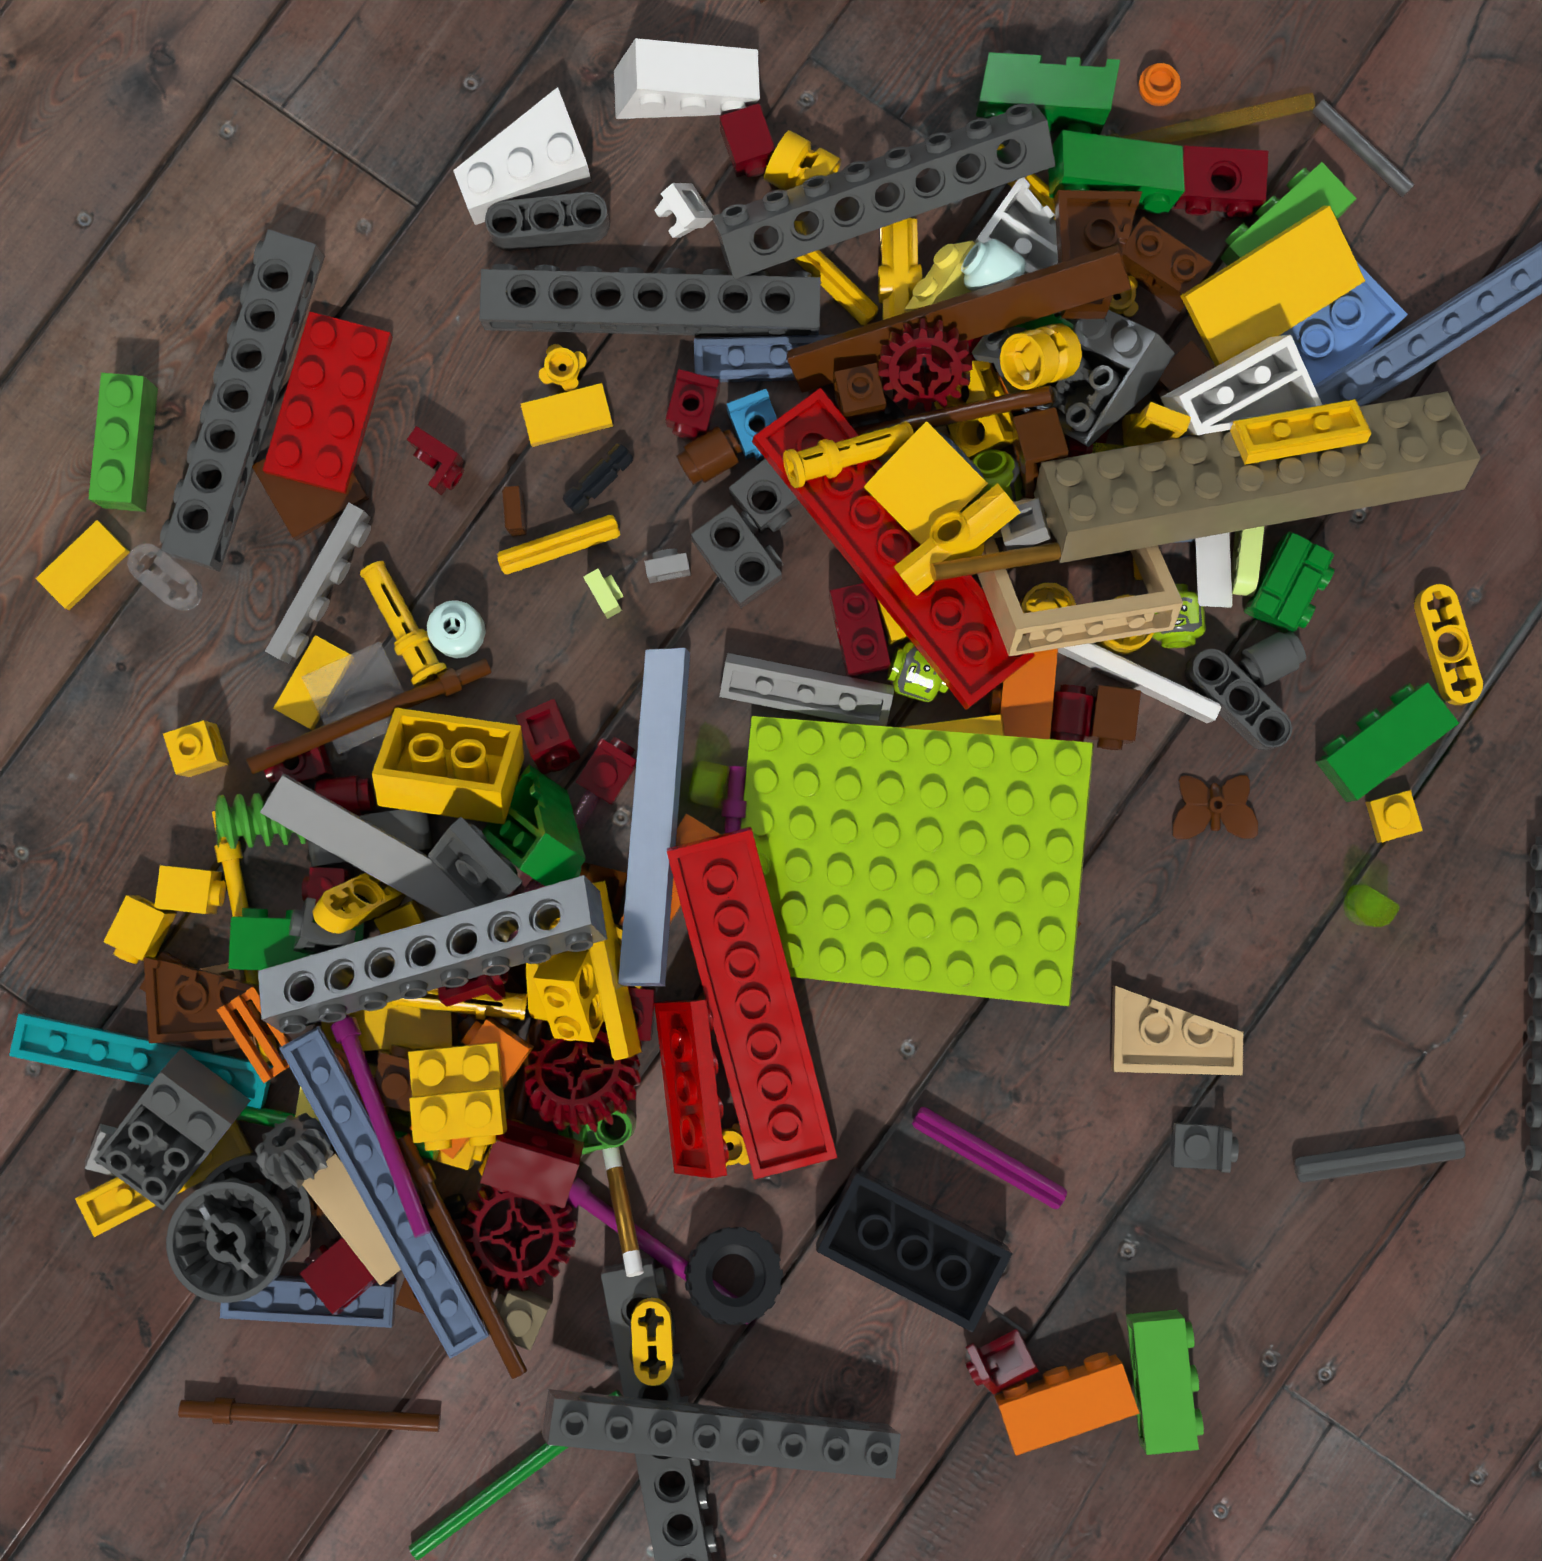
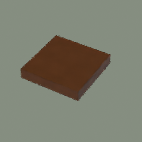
M266 458L252 465L253 470L291 536L296 541L342 515L348 503L358 506L369 499L353 472L347 493L344 494L264 473L263 466Z

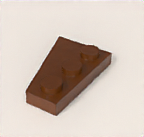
M1058 190L1054 197L1058 264L1115 245L1119 246L1123 257L1142 191ZM1113 295L1061 311V319H1104L1108 313Z
M151 956L144 957L149 1043L234 1038L217 1009L228 1004L255 985L259 987V985ZM249 1000L246 1002L266 1035H274L267 1023L261 1020V1014L253 1001ZM235 1009L234 1013L248 1035L253 1037L254 1035L238 1010Z

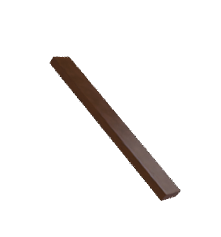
M1115 245L788 350L787 361L803 393L832 384L834 372L872 363H877L878 367L879 361H881V346H889V334L891 332L897 333L900 336L903 335V323L907 322L913 329L919 328L920 319L925 318L927 326L934 328L938 320L943 321L944 332L947 333L951 329L957 328L959 331V341H968L1130 290V280L1119 246Z

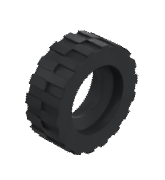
M745 1227L723 1228L702 1238L697 1243L695 1249L690 1252L688 1256L689 1262L685 1266L684 1274H686V1291H689L690 1301L693 1306H697L700 1310L699 1313L705 1318L712 1319L713 1322L728 1325L746 1324L764 1316V1313L776 1303L774 1300L782 1289L780 1283L781 1278H783V1269L780 1268L779 1264L781 1259L779 1254L773 1250L771 1242L764 1240L760 1233L746 1230ZM729 1254H738L745 1257L751 1263L754 1270V1283L751 1289L739 1298H729L722 1295L713 1283L712 1274L715 1264L719 1259Z

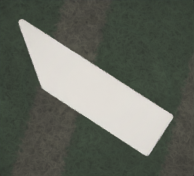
M1229 533L1196 538L1199 606L1231 608L1233 604Z

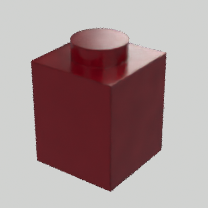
M760 103L719 116L720 132L736 178L743 175L752 178L764 174L775 146Z

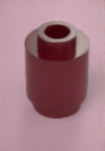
M1063 684L1060 687V692H1054L1050 739L1084 742L1085 738H1089L1094 697L1086 695V687Z
M359 775L317 780L315 789H312L358 816L365 815L367 812H374L375 799L370 778L360 779Z

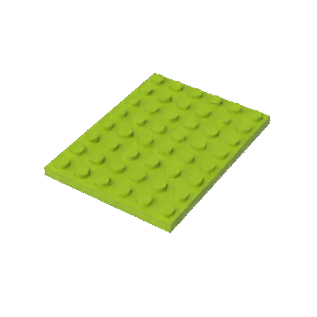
M752 716L743 800L747 801L746 817L742 818L741 829L752 828L790 977L1070 1006L1094 744L1078 741Z

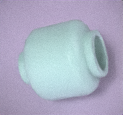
M991 239L984 244L979 241L972 247L962 263L961 271L964 273V285L970 291H975L1021 276L1025 272L1026 262L1020 254L999 240Z
M458 600L446 601L437 606L429 615L427 622V634L432 645L444 655L453 658L468 657L475 653L483 644L486 634L485 623L480 614L468 603ZM456 621L460 622V627L456 626ZM454 630L457 631L455 634H449Z

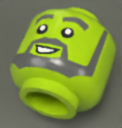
M990 449L979 453L972 460L982 472L983 479L988 483V486L972 503L997 483L1013 502L1021 500L1023 489L1019 463L1013 455L1005 451Z
M1175 584L1183 605L1174 629L1157 632L1152 636L1155 640L1161 641V646L1164 648L1193 646L1196 644V639L1201 637L1206 630L1204 606H1199L1198 593L1188 591V585Z
M908 642L903 649L896 648L888 670L887 680L893 681L892 685L897 694L922 702H929L936 697L938 691L946 693L948 687L912 642Z

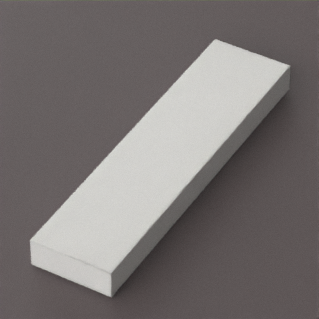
M1089 643L1058 648V653L1129 687L1141 690L1142 693L1205 723L1215 721L1221 709L1219 703L1096 644Z

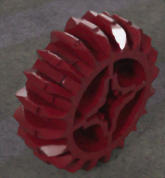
M604 1021L594 1042L567 1041L552 1038L549 1041L539 1038L541 1051L530 1052L529 1060L531 1065L524 1067V1075L527 1079L524 1083V1088L528 1097H530L529 1102L533 1110L537 1111L542 1120L547 1124L554 1122L556 1128L560 1129L561 1132L570 1125L573 1132H576L578 1135L586 1124L594 1132L597 1131V1122L605 1120V1122L613 1125L614 1119L612 1114L615 1111L626 1114L627 1106L625 1101L636 1100L637 1093L634 1087L641 1085V1076L638 1071L641 1064L638 1056L634 1055L614 1061ZM594 1053L609 1057L614 1061V1064H605L604 1060H596ZM552 1087H560L562 1091L570 1092L571 1099L555 1095L551 1091Z
M481 1186L477 1190V1194L483 1203L477 1200H470L466 1205L468 1210L476 1216H464L460 1224L473 1229V1231L462 1234L461 1238L465 1244L474 1243V1247L470 1248L468 1252L472 1259L477 1256L480 1258L481 1261L476 1265L478 1272L481 1273L485 1267L492 1271L487 1278V1283L493 1285L500 1275L505 1277L503 1281L504 1290L509 1291L515 1278L518 1279L521 1291H527L530 1284L529 1276H532L534 1282L539 1287L543 1286L546 1282L543 1270L549 1275L556 1277L560 1273V1269L554 1260L567 1264L571 1258L570 1254L561 1247L569 1248L574 1247L576 1244V1238L566 1235L564 1232L576 1229L577 1221L572 1219L563 1220L562 1218L572 1211V1205L568 1203L564 1208H558L555 1205H542L531 1198L512 1192L503 1193L493 1189V1194L488 1188ZM522 1198L538 1204L546 1212L550 1221L530 1217L526 1212L525 1203L522 1202ZM508 1199L507 1221L495 1225L493 1228L485 1229L486 1217L491 1207L502 1200ZM516 1219L517 1222L523 1224L521 1228L526 1226L528 1231H530L526 1233L521 1243L515 1240L516 1235L512 1237L507 1232L514 1226ZM553 1234V1241L549 1252L540 1260L529 1264L530 1242L540 1239L544 1235ZM488 1242L506 1246L510 1250L512 1261H515V1264L508 1263L499 1258L491 1250Z

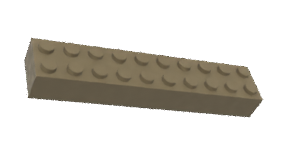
M1448 391L1360 406L1359 408L1371 431L1367 443L1246 465L1242 460L1230 430L1041 462L1034 496L1035 499L1039 498L1044 508L1051 542H1057L1060 546L1061 558L1058 561L1059 563L1464 490L1481 457Z

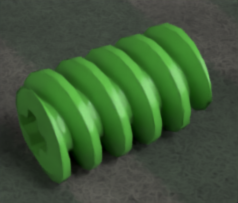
M260 793L253 794L250 806H247L242 794L235 795L232 807H229L224 795L217 797L215 822L218 848L222 837H226L230 848L236 849L239 836H243L248 847L252 848L254 847L257 835L262 836L267 847L271 846L275 834H279L283 845H289L291 835L295 832L260 813L265 805ZM297 834L301 844H306V838Z

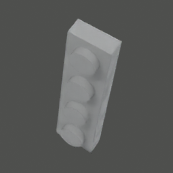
M351 503L347 504L265 652L288 664L293 657L297 659L303 653L309 640V636L306 635L314 620L318 622L325 614L330 603L327 596L334 583L339 585L346 577L350 568V562L347 560L355 546L360 548L369 536L371 525L368 523L371 517L364 510Z
M727 653L719 697L853 724L887 726L894 695V686Z

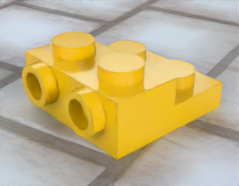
M499 1042L408 1052L412 1097L409 1098L413 1143L424 1142L426 1151L452 1148L451 1139L469 1138L470 1146L497 1143L496 1135L504 1134L507 1131Z

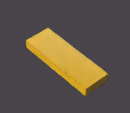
M1356 399L1233 421L1230 429L1245 465L1367 443L1371 435L1369 426Z

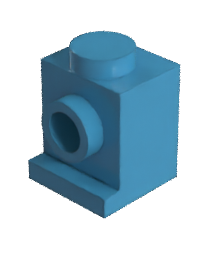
M767 389L727 403V414L745 459L755 456L757 461L765 459L752 443L753 437L759 432L752 431L749 424L754 420L760 419L765 423L766 428L777 420Z

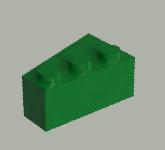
M989 52L976 116L989 119L1006 113L1014 105L1034 103L1047 119L1049 132L1050 130L1056 132L1067 130L1100 135L1111 111L1120 60L1107 59L1106 67L1081 66L1082 60L1080 57H1067L1066 65L1041 63V55Z
M528 765L517 781L505 824L488 822L482 833L486 840L518 869L544 886L579 877L581 866L586 858L568 791L531 765Z

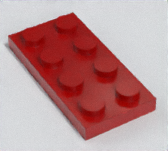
M309 311L263 466L264 473L344 494L347 493L393 339L390 332Z
M680 1000L655 1003L674 1173L704 1178L727 1176L726 1163L728 1162L729 1152L722 1136L721 1119L723 1117V1104L717 1094L715 1076L718 1073V1061L715 1053L712 1051L710 1033L713 1029V1018L710 1010L707 1008V1001Z

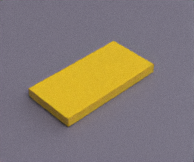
M1322 206L1185 292L1180 297L1214 364L1218 366L1269 337L1283 334L1365 282V279L1331 207Z

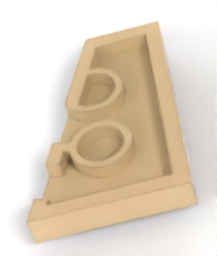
M1113 985L1111 1071L1243 1075V1032Z

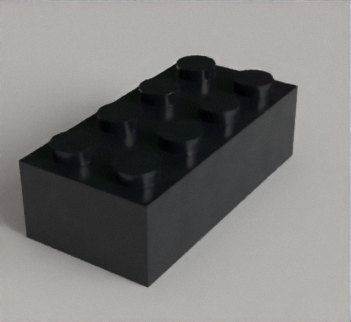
M856 1167L853 1168L815 1243L818 1253L971 1332H974L1013 1254L1004 1243Z

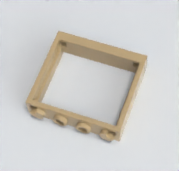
M1025 498L1020 501H1014V504L1018 506L1034 499ZM1001 529L983 542L984 551L982 555L999 552L994 538L1002 537ZM1158 545L1130 550L1149 594L1023 613L1006 569L979 573V580L1008 655H1021L1173 630L1183 601Z

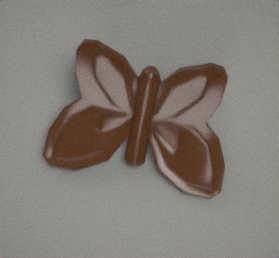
M1188 775L1181 776L1179 780L1180 794L1186 805L1178 811L1173 821L1172 835L1176 839H1190L1205 830L1210 819L1212 831L1216 832L1221 829L1222 820L1226 830L1241 839H1254L1258 835L1257 818L1254 811L1246 805L1250 794V779L1246 775H1239L1227 780L1221 789L1215 782L1211 784L1209 789L1202 780Z

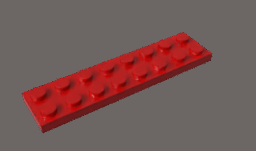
M819 388L753 437L752 443L967 710L1035 657V654L1008 655L986 595L971 575L935 581L917 596L910 589L894 566L918 548L920 544L865 490L864 486L883 466L877 458L842 468L841 473L834 478H828L825 475L805 481L804 486L800 488H794L791 485L784 467L783 455L785 450L794 449L797 452L817 446L819 440L828 439L836 443L859 436L825 392Z
M748 827L667 848L669 863L708 1009L712 1014L715 1035L754 1180L837 1158L752 828Z

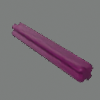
M921 1107L916 1113L912 1122L915 1129L1049 1207L1059 1209L1067 1195L1064 1187L930 1109Z

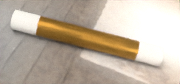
M619 1147L603 1149V1158L626 1276H638L643 1274L644 1271Z

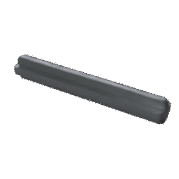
M1455 1133L1301 1156L1295 1159L1294 1169L1299 1182L1305 1183L1452 1161L1465 1157V1143L1461 1135Z

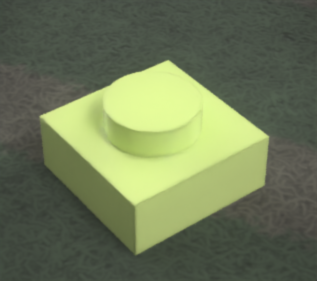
M596 569L584 576L586 583L607 619L622 611L617 600L624 596L612 575L603 578L599 569Z

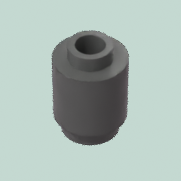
M1289 631L1285 634L1277 632L1242 650V660L1239 661L1238 665L1258 687L1263 688L1298 670L1299 664L1306 660V653L1301 641L1293 632Z

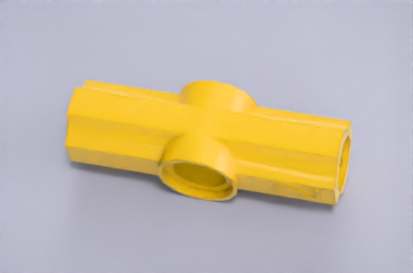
M907 218L880 228L881 265L878 268L879 303H882V320L906 313L904 309L913 297V289L922 280V265L918 264L917 219Z
M997 483L961 513L950 511L940 515L930 528V538L901 560L894 568L917 596L935 582L930 573V565L932 563L982 555L984 551L983 542L1021 512Z

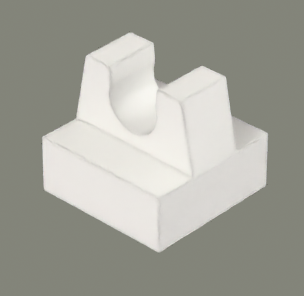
M672 183L661 193L663 199L655 209L658 217H668L672 212L676 216V224L668 230L672 238H681L697 228H704L713 220V214L692 183Z

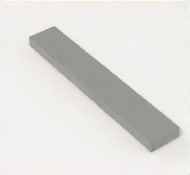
M284 773L260 811L261 814L442 916L476 907L428 855Z

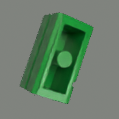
M1293 532L1284 534L1276 545L1258 581L1253 597H1250L1244 612L1283 633L1294 632L1298 626L1304 629L1316 609V606L1310 603L1317 589L1323 591L1334 574L1335 569L1329 566L1334 557L1333 552L1317 544H1312L1309 540Z

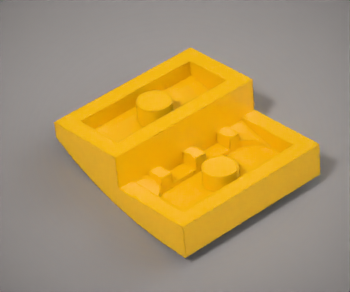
M926 421L878 470L864 488L921 545L930 538V528L940 515L950 511L961 512L988 486V483Z

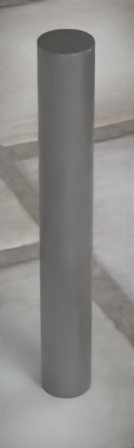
M1324 99L1312 110V113L1401 197L1414 186L1399 169Z

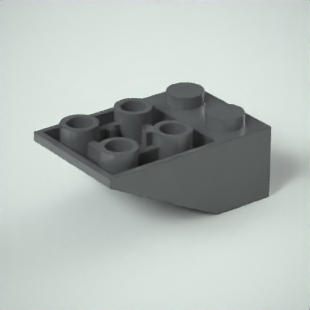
M1108 310L1104 319H1079L1073 332L1077 335L1081 344L1082 358L1080 366L1075 374L1067 379L1043 385L1051 386L1054 402L1022 409V412L1025 413L1032 409L1045 410L1055 407L1063 434L1087 447L1093 444L1154 388L1175 354L1156 332Z
M180 1049L160 1071L94 1160L164 1211L251 1100L190 1054Z

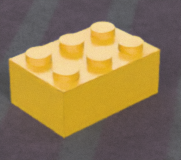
M395 708L372 771L378 806L505 824L524 761L521 725Z

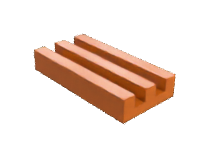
M255 985L231 1000L228 1004L217 1009L255 1071L263 1083L289 1068L286 1059L282 1060L246 1002L252 1000L261 1014L259 987ZM235 1009H237L240 1015L242 1016L243 1020L245 1021V1023L251 1030L252 1034L258 1041L259 1045L267 1055L268 1059L274 1066L273 1068H269L268 1064L266 1063V1061L260 1054L259 1050L251 1040L250 1036L242 1026L241 1022L235 1015ZM267 1023L281 1046L293 1041L289 1034L282 1033Z

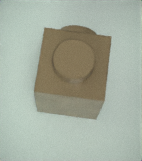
M513 1284L507 1296L498 1294L494 1304L514 1344L531 1351L553 1300L530 1290L521 1291L519 1285Z

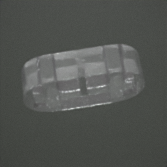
M147 543L137 545L131 550L127 561L130 573L164 603L182 611L193 609L199 604L203 593L201 583L170 555L162 552L157 546ZM145 555L150 558L157 555L154 563L163 570L160 576L149 570L141 572L145 567L141 559ZM172 578L183 585L189 582L186 590L190 593L188 598L177 597L174 600L176 591L167 584L168 581Z

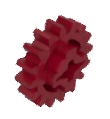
M925 318L920 319L919 328L913 329L907 322L903 323V335L900 336L897 333L891 332L889 334V346L882 345L880 349L881 361H879L878 374L883 376L882 388L884 391L893 389V401L896 403L904 397L907 398L908 409L913 410L917 402L923 403L925 411H930L932 402L938 401L945 408L948 406V395L959 399L962 396L961 385L970 384V370H973L972 355H969V343L967 340L959 341V331L957 328H953L947 333L944 332L943 321L938 320L934 328L927 326ZM923 357L927 360L928 373L924 372V366L922 365Z

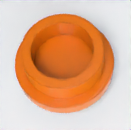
M1156 63L1148 66L1142 72L1138 82L1141 97L1153 106L1170 104L1175 100L1181 88L1179 74L1172 66L1165 63Z

